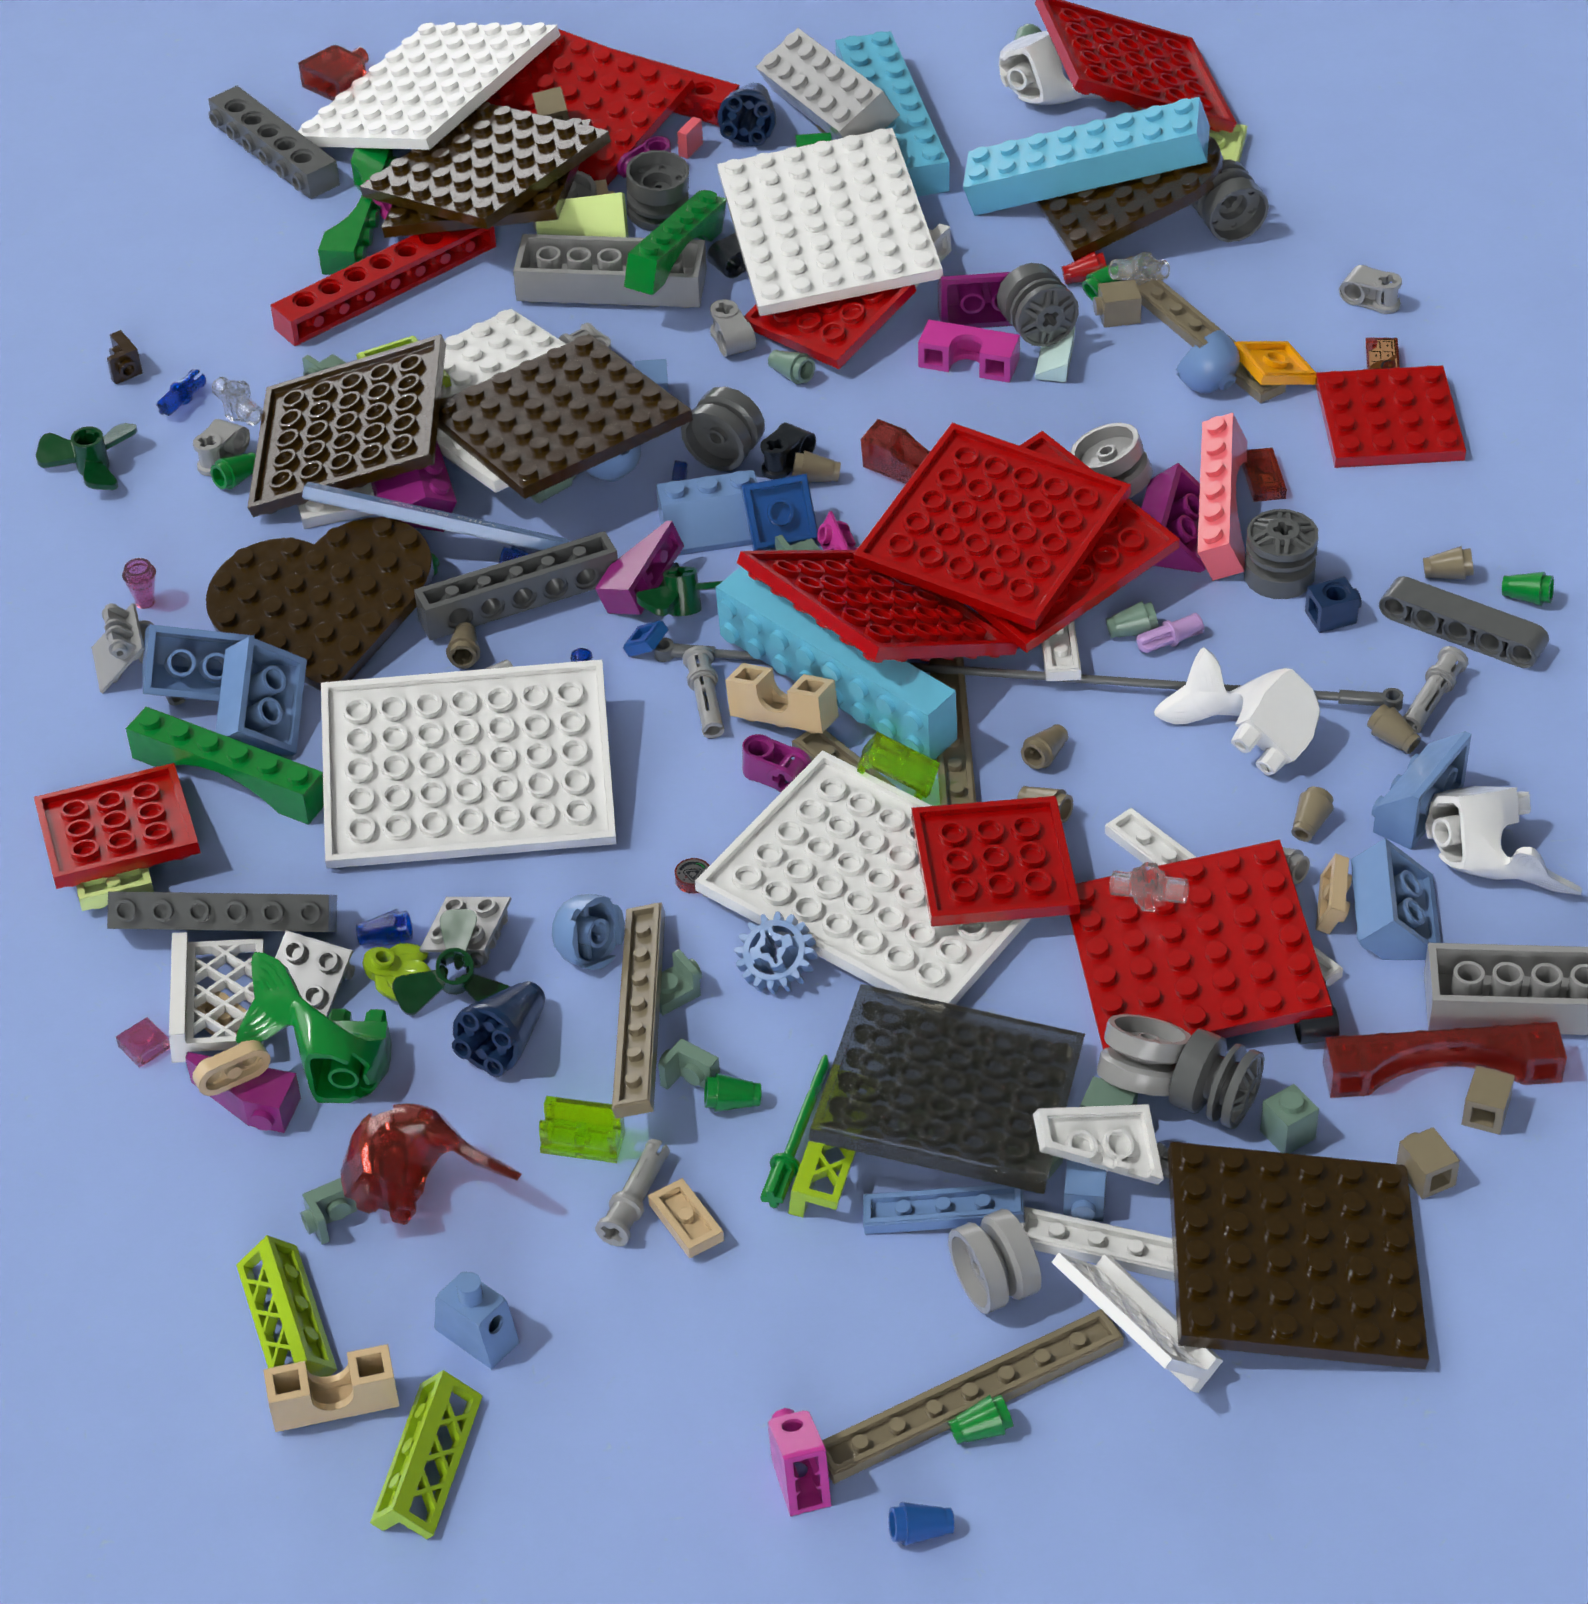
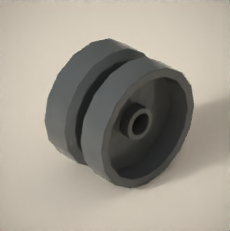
M714 387L706 392L697 407L692 410L693 421L681 426L682 440L687 450L697 461L708 468L718 471H732L742 464L750 450L760 441L765 431V420L759 407L751 398L739 390L729 387Z

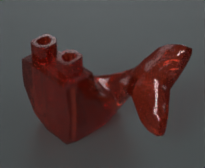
M419 1104L393 1105L392 1110L372 1116V1113L363 1118L351 1135L340 1170L344 1197L355 1200L357 1210L372 1213L380 1208L389 1211L392 1221L402 1225H406L416 1213V1202L424 1192L426 1178L438 1158L444 1153L454 1151L473 1165L485 1168L512 1180H518L522 1173L468 1143L441 1113L433 1108Z

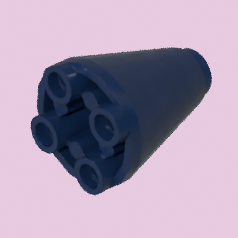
M760 83L748 84L731 92L723 99L718 110V124L720 126V133L725 139H729L740 146H760L771 136L776 124V112L770 94L764 85Z
M526 981L462 1009L453 1022V1036L455 1040L452 1042V1049L454 1053L462 1059H467L474 1066L486 1071L493 1077H500L506 1071L512 1069L520 1059L545 1003L543 990L537 984Z

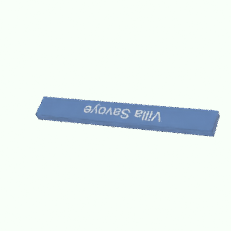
M307 482L302 494V498L309 501L537 551L561 545L570 540L312 482Z

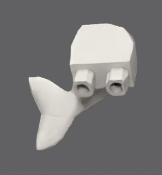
M1048 31L1022 36L1006 45L1000 51L999 70L1001 81L1005 87L1009 86L1022 101L1035 105L1064 104L1080 98L1103 99L1101 96L1092 93L1083 95L1073 88L1072 83L1063 73L1062 62Z
M1203 647L1199 650L1193 662L1186 685L1163 700L1155 708L1154 714L1159 719L1172 724H1188L1215 715L1239 716L1235 724L1238 729L1231 743L1243 753L1250 752L1255 745L1264 751L1256 761V766L1265 775L1269 776L1275 774L1285 764L1294 762L1307 748L1315 734L1320 717V707L1313 688L1293 669L1289 668L1268 672L1232 691L1225 690L1218 660L1213 653Z
M1471 786L1434 794L1425 829L1428 839H1434L1441 852L1439 853L1440 859L1450 867L1463 873L1493 880L1518 879L1554 892L1581 895L1582 893L1580 886L1548 870L1543 858L1535 848L1521 847L1516 850L1512 857H1508L1504 853L1501 846L1503 829L1506 826L1519 823V815L1531 812L1529 792H1517V787Z

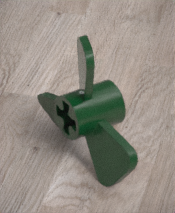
M128 423L119 424L113 427L104 437L99 428L92 426L82 427L72 433L70 440L53 433H46L40 438L36 451L37 463L41 468L76 463L77 470L83 475V481L87 487L96 490H115L118 488V482L109 471L110 464L107 449L137 433V426Z
M673 563L671 568L663 573L664 579L658 588L637 592V603L659 616H666L668 614L672 616H688L696 614L702 609L700 591L716 590L715 587L722 581L698 583L696 568L689 566L680 567L678 563Z
M450 909L441 915L439 923L445 951L437 958L436 970L398 976L393 981V994L400 1009L405 1014L415 1015L442 990L453 995L466 991L478 1002L510 987L474 974L473 960L467 953L477 923V916L473 910ZM454 963L456 970L464 967L468 974L455 978V981L448 980V969L445 966Z

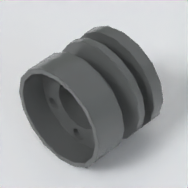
M651 150L640 153L628 163L626 172L627 215L631 222L637 226L648 230H655L689 200V166L677 154L663 150Z
M1227 159L1224 160L1222 173H1218L1213 180V188L1194 202L1192 206L1197 210L1204 223L1218 240L1234 242L1251 236L1261 227L1267 217L1269 204L1267 197L1254 182L1246 168L1240 162Z
M1028 263L1018 266L1008 273L1000 284L997 293V305L1002 315L1014 326L1024 341L1033 346L1045 347L1059 342L1073 329L1079 315L1078 302L1073 293L1050 268L1043 264Z
M1273 509L1262 512L1251 520L1247 527L1244 580L1250 589L1259 595L1272 599H1290L1298 597L1307 591V586L1312 585L1315 578L1319 538L1318 528L1312 519L1303 513L1293 510Z
M1197 1029L1186 1043L1176 1064L1169 1088V1102L1171 1105L1193 1114L1199 1113L1207 1103L1206 1116L1208 1120L1215 1122L1221 1118L1222 1126L1235 1129L1244 1119L1259 1090L1264 1069V1054L1255 1049L1247 1052L1246 1047L1242 1044H1235L1226 1054V1038L1204 1029Z

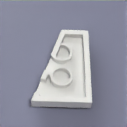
M1149 1104L1038 1108L1033 1114L1040 1152L1156 1185L1164 1180Z

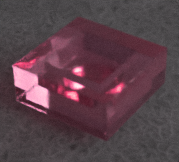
M148 1017L116 1036L118 1047L139 1068L170 1049L169 1038Z

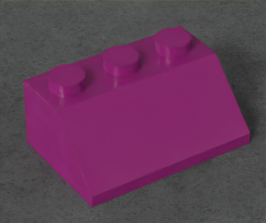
M1010 272L940 277L938 281V312L940 321L977 328L1012 326L1002 315L997 305V293L1000 284Z
M437 440L433 465H429L421 470L402 473L391 479L385 478L371 483L374 496L449 513L453 512L457 503ZM402 521L414 528L433 530L439 532L445 531L442 529Z
M1179 463L1150 480L1141 509L1180 538L1179 548L1154 566L1201 573L1206 568L1197 553L1200 483Z

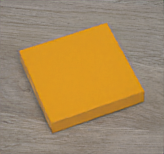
M1288 341L1234 342L1240 355V362L1260 385H1315L1316 372Z

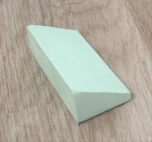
M1075 326L1059 342L1045 347L1041 346L1035 379L1066 383L1074 346Z

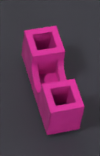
M928 319L918 341V367L949 372L955 362L970 359L979 363V378L1010 383L1020 360V335Z

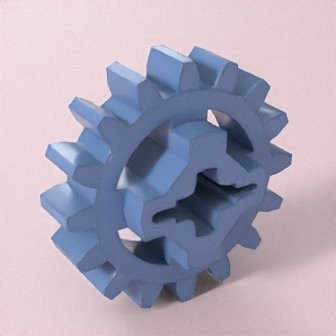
M775 912L773 920L770 921L765 914H762L761 924L758 926L750 921L748 923L751 930L749 935L740 933L738 936L744 943V946L736 947L734 950L742 958L736 962V966L741 972H744L742 976L748 984L754 982L753 985L760 992L767 985L772 994L777 993L779 986H783L787 992H790L791 982L794 980L803 984L802 972L812 973L814 970L808 963V960L816 959L818 955L813 948H810L816 944V940L811 934H808L810 930L804 922L798 924V920L792 914L784 920L780 912ZM778 932H787L790 934L780 935L778 934ZM774 943L778 946V949H777V954H778V955H776L778 962H776V961L774 960V957H775V952H774V951L776 950ZM770 970L773 971L774 974H765L762 972Z

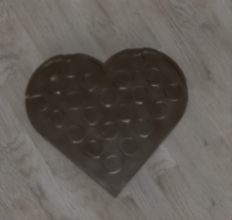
M1209 136L1206 163L1037 201L1036 204L1073 261H1076L1199 200L1213 188L1214 178L1223 171L1224 159L1218 143Z
M387 517L357 519L331 528L315 544L293 537L261 541L237 550L216 571L206 594L207 613L217 632L254 635L255 639L307 659L304 683L321 691L322 682L352 680L416 608L414 589L432 584L434 577L432 554L427 541L419 531L407 523Z

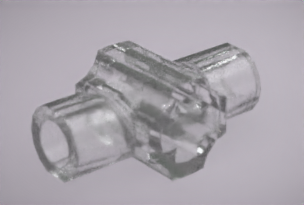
M1143 252L1129 259L1112 260L1109 263L1108 272L1109 276L1114 280L1125 281L1135 279L1137 286L1150 280L1167 279L1170 274V266L1166 260H1157L1153 257L1152 253Z
M219 377L213 382L211 386L212 393L223 402L225 417L231 422L245 421L249 425H256L261 421L263 410L252 400L248 383L244 380L230 381L226 377Z
M1145 862L1142 866L1133 868L1132 873L1113 871L1111 875V895L1133 897L1134 902L1140 906L1141 911L1154 912L1157 908L1165 906L1166 902L1185 904L1188 898V879L1165 877V872L1159 869L1157 863Z

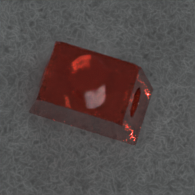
M332 45L298 63L302 87L334 101L336 95L349 89L354 80L366 74L365 63L369 61V55L362 47L349 51L338 45Z

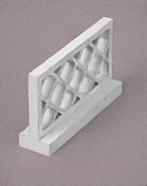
M187 932L172 933L169 1041L172 1063L186 1062L185 1057L188 1052L228 1050L238 1045L236 1043L237 1034L234 1032L239 1030L247 1011L242 1012L234 1007V1005L241 1003L243 1000L252 1004L254 989L253 981L245 987L235 982L243 975L252 978V957L243 962L235 956L247 952L264 953L263 938L188 942ZM213 954L216 956L207 964L196 958V955ZM225 963L235 968L227 975L217 971ZM207 976L216 981L207 989L197 984ZM227 988L235 994L224 1001L216 996L215 993ZM208 1002L216 1008L206 1015L196 1009L198 1006ZM226 1012L235 1020L224 1027L215 1020ZM206 1027L215 1032L211 1037L194 1038V1035Z
M1058 1253L1053 1259L1052 1263L1162 1367L1173 1373L1191 1391L1198 1393L1223 1362L1212 1349L1178 1346L1176 1316L1112 1257L1104 1254L1096 1265L1062 1253Z

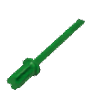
M827 1055L821 1058L817 1066L810 1090L805 1097L784 1153H776L770 1159L771 1170L760 1199L762 1202H769L771 1208H778L779 1203L784 1202L791 1181L798 1173L800 1163L795 1158V1155L817 1101V1095L822 1088L830 1067Z

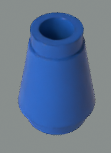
M900 1502L898 1507H890L888 1524L891 1540L893 1542H902L906 1546L944 1536L945 1534H953L954 1515L952 1508Z

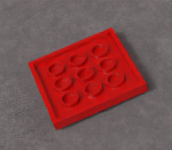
M914 284L765 316L759 315L757 305H755L744 317L751 324L755 333L840 369L916 292V287Z
M1443 365L1316 372L1315 385L1334 468L1465 461L1466 448Z
M174 763L34 797L56 889L74 887L83 882L110 878L120 873L150 868L153 865L172 860H183L189 856L201 853Z
M1056 796L911 808L912 825L931 927L1079 914L1080 901Z

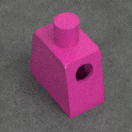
M789 1408L776 1411L767 1422L771 1458L790 1517L831 1506L826 1449L810 1412L805 1410L794 1412ZM800 1462L806 1465L808 1471L803 1477L799 1478L794 1463Z

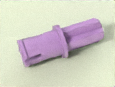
M1197 613L1173 622L1169 620L1164 621L1161 627L1144 632L1136 637L1138 649L1141 652L1148 653L1167 645L1175 647L1179 641L1202 634L1204 624Z

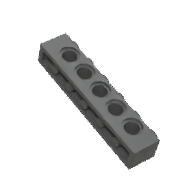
M239 86L232 87L208 99L210 107L208 115L213 126L225 132L231 140H235L248 153L256 156L263 165H267L274 170L280 178H284L292 184L297 191H301L308 198L312 199L340 185L335 159Z
M603 531L414 589L418 620L429 640H434L453 634L456 626L462 622H468L476 627L594 590L608 567L618 559L617 550L606 532Z
M108 891L107 929L337 932V895Z

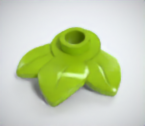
M400 943L389 949L374 947L365 953L362 964L366 975L375 981V987L378 992L391 1000L397 1001L392 990L393 981L398 976L431 971L424 962L429 953L420 952L421 946L410 943Z

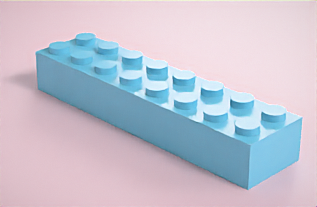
M879 31L869 35L848 36L844 39L835 40L836 56L880 88L900 114L885 129L893 128L917 197L950 191L949 159L892 32Z
M1200 97L1185 98L1175 103L1162 106L1155 105L1133 113L1125 112L1116 117L1103 120L1096 119L1078 126H1066L1057 131L1044 134L1036 133L1031 137L1019 140H1007L1002 144L978 147L968 151L963 189L974 216L1206 163L1210 125Z
M741 566L715 587L720 635L728 643H734L747 651L753 658L762 660L773 667L779 674L786 675L794 681H797L803 674L835 680L838 708L850 714L857 722L868 725L879 732L885 739L894 741L904 747L911 755L918 756L928 763L933 762L957 740L956 691L907 661L883 660L882 663H876L863 657L861 650L840 641L839 635L834 631L817 625L814 617L796 610L793 607L794 603L787 598L773 594L770 591L771 587L764 582L749 577L748 571Z

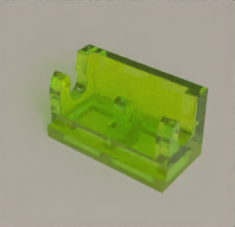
M877 731L863 747L857 772L864 774L866 769L872 768L916 790L914 797L922 800L923 797L927 798L931 793L940 763Z
M546 1096L544 1101L545 1120L539 1121L540 1153L617 1163L625 1136L624 1117L615 1118L612 1104Z

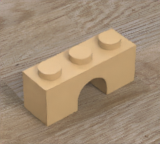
M742 663L725 680L730 716L744 718L750 722L759 721L775 724L777 727H790L806 730L808 733L822 734L839 716L835 680L803 674L786 694L776 685L773 668Z
M388 1344L347 1352L348 1364L346 1368L332 1376L319 1377L310 1374L306 1368L305 1361L263 1369L268 1404L275 1432L400 1407Z

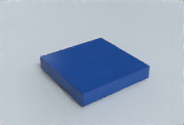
M807 474L741 486L753 551L775 548V537L783 535L789 545L811 538L813 541L818 540V528Z

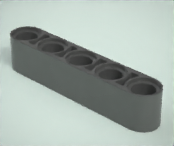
M1405 576L1396 578L1379 602V609L1382 614L1392 621L1520 668H1530L1533 666L1549 642L1547 631L1536 623Z

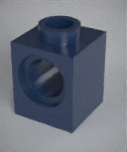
M1345 576L1307 586L1305 613L1319 633L1357 623L1358 609L1362 605L1359 591L1351 586Z

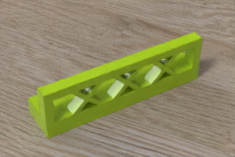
M833 1070L791 1190L788 1214L803 1218L808 1203L837 1210L879 1082ZM846 1088L867 1093L865 1099L850 1104L845 1097ZM848 1116L855 1129L840 1134L835 1127L836 1122ZM838 1146L845 1158L829 1164L825 1158L826 1151ZM828 1177L835 1187L832 1195L813 1190L816 1181Z
M266 1235L236 1266L268 1368L284 1365L287 1353L290 1351L294 1363L305 1361L306 1368L310 1374L319 1377L331 1376L337 1370L297 1245ZM262 1260L263 1264L259 1278L255 1280L252 1269ZM268 1288H270L272 1298L268 1311H265L264 1301ZM279 1319L282 1323V1329L278 1342L275 1343L273 1335Z
M445 1370L425 1380L419 1386L370 1520L372 1525L382 1531L399 1522L425 1539L434 1536L483 1396ZM451 1393L467 1402L462 1415L455 1416L449 1401ZM443 1426H447L453 1442L451 1448L445 1451L442 1450L437 1436L438 1429ZM434 1460L440 1480L438 1484L430 1486L424 1468L427 1462ZM422 1496L428 1512L425 1521L409 1512L415 1497Z

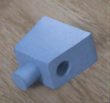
M461 1272L436 1296L435 1330L491 1370L520 1343L506 1299L481 1282L480 1277L476 1273Z

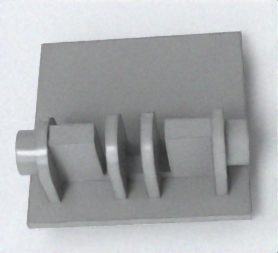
M110 603L102 611L105 633L91 647L101 693H104L112 683H116L125 669L133 661L138 660L145 649L134 603L126 610Z
M446 897L419 949L420 952L445 951L439 923L441 915L450 909H471L476 913L477 923L467 953L473 960L474 968H480L481 965H485L489 960L490 949L496 946L497 940L501 935L500 931L508 921L507 908L512 900L511 897Z
M287 930L275 956L288 968L302 998L326 1017L329 1015L341 981L352 979L355 972V967L350 965L349 962L353 950Z

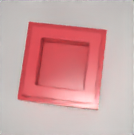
M692 117L677 132L680 157L688 159L703 145L702 119Z

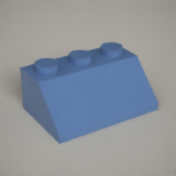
M754 470L656 484L658 514L661 525L666 521H672L684 544L679 555L752 545L741 486L757 483Z
M150 624L145 630V649L142 663L143 694L219 702L225 649L249 636L254 638V635Z
M250 636L225 649L215 732L276 755H295L297 753L307 659Z
M1464 731L1430 742L1420 754H1414L1403 775L1398 774L1394 778L1390 791L1385 797L1380 796L1376 800L1372 808V816L1375 817L1373 832L1412 850L1426 833V820L1434 794L1464 786L1472 734Z
M1384 838L1351 859V882L1354 889L1357 940L1364 949L1372 951L1383 960H1426L1428 943H1441L1433 874Z

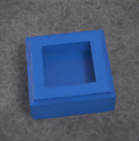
M663 620L640 625L626 641L623 649L629 657L651 652L669 629Z

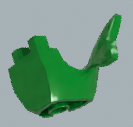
M254 952L251 962L254 1000L239 1027L236 1043L239 1044L250 1040L264 1042L286 1027L293 1026L303 1070L312 1096L317 1103H351L371 1095L388 1073L391 1061L392 1044L386 1011L370 1009L366 1012L365 1021H353L352 1014L347 1009H332L329 1017H326L302 998L288 968L280 960L266 953Z

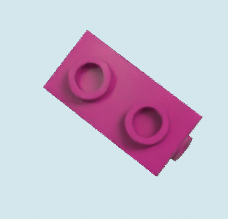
M829 511L817 533L818 542L821 544L822 549L857 550L858 547H854L856 542L850 532L849 525L842 521H836L833 512Z

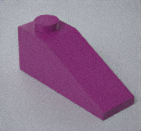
M672 521L664 522L608 567L595 587L607 613L642 614L645 608L637 603V592L658 588L664 579L663 573L671 568L684 547Z
M188 1052L185 1059L191 1083L196 1086L192 1078L193 1072L202 1060L211 1056ZM267 1068L261 1075L218 1095L210 1096L248 1126L263 1131L271 1130L285 1133L301 1100L296 1073Z

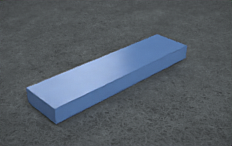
M1023 1183L863 1194L864 1232L867 1235L957 1228L969 1222L980 1226L984 1216L1000 1209L1009 1210L1017 1217L1020 1223H1025Z

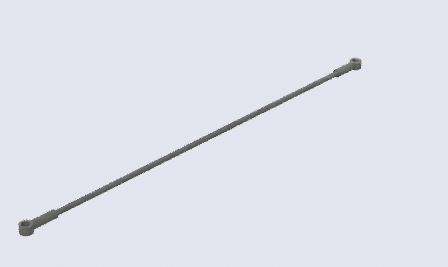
M662 638L654 649V657L661 662L670 661L673 657L683 658V654L687 649L698 645L674 644L671 639ZM706 646L713 652L714 660L715 658L762 661L753 658L747 651L716 649L715 646ZM908 662L923 672L962 673L963 675L1046 681V674L1041 671ZM1081 674V680L1059 681L1179 690L1186 685L1185 681ZM1224 684L1227 691H1232L1242 686ZM1388 688L1383 692L1354 690L1330 692L1314 690L1318 700L1338 701V704L1366 706L1386 704L1389 708L1395 707L1397 711H1400L1403 706L1404 695L1397 688Z

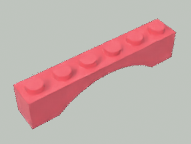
M1233 413L1216 416L1202 422L1197 553L1212 581L1242 573L1245 568V547L1238 518L1236 481L1239 467L1242 463L1247 462V439Z

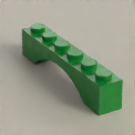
M354 149L351 157V167L354 185L360 191V186L366 180H369L373 174L381 172L390 166L391 162L397 159V157H393L392 149ZM361 195L353 211L340 223L324 232L318 248L323 275H332L367 258V248L372 246L373 230L378 228L381 206L373 202V199Z
M709 190L698 191L628 252L624 287L653 296L665 285L677 258L691 240L698 238L712 242L722 233L727 199L719 197L715 192Z
M145 707L125 728L131 755L135 760L154 767L174 763L175 765L199 766L216 771L250 789L266 801L277 813L307 825L311 823L324 807L322 771L149 707Z

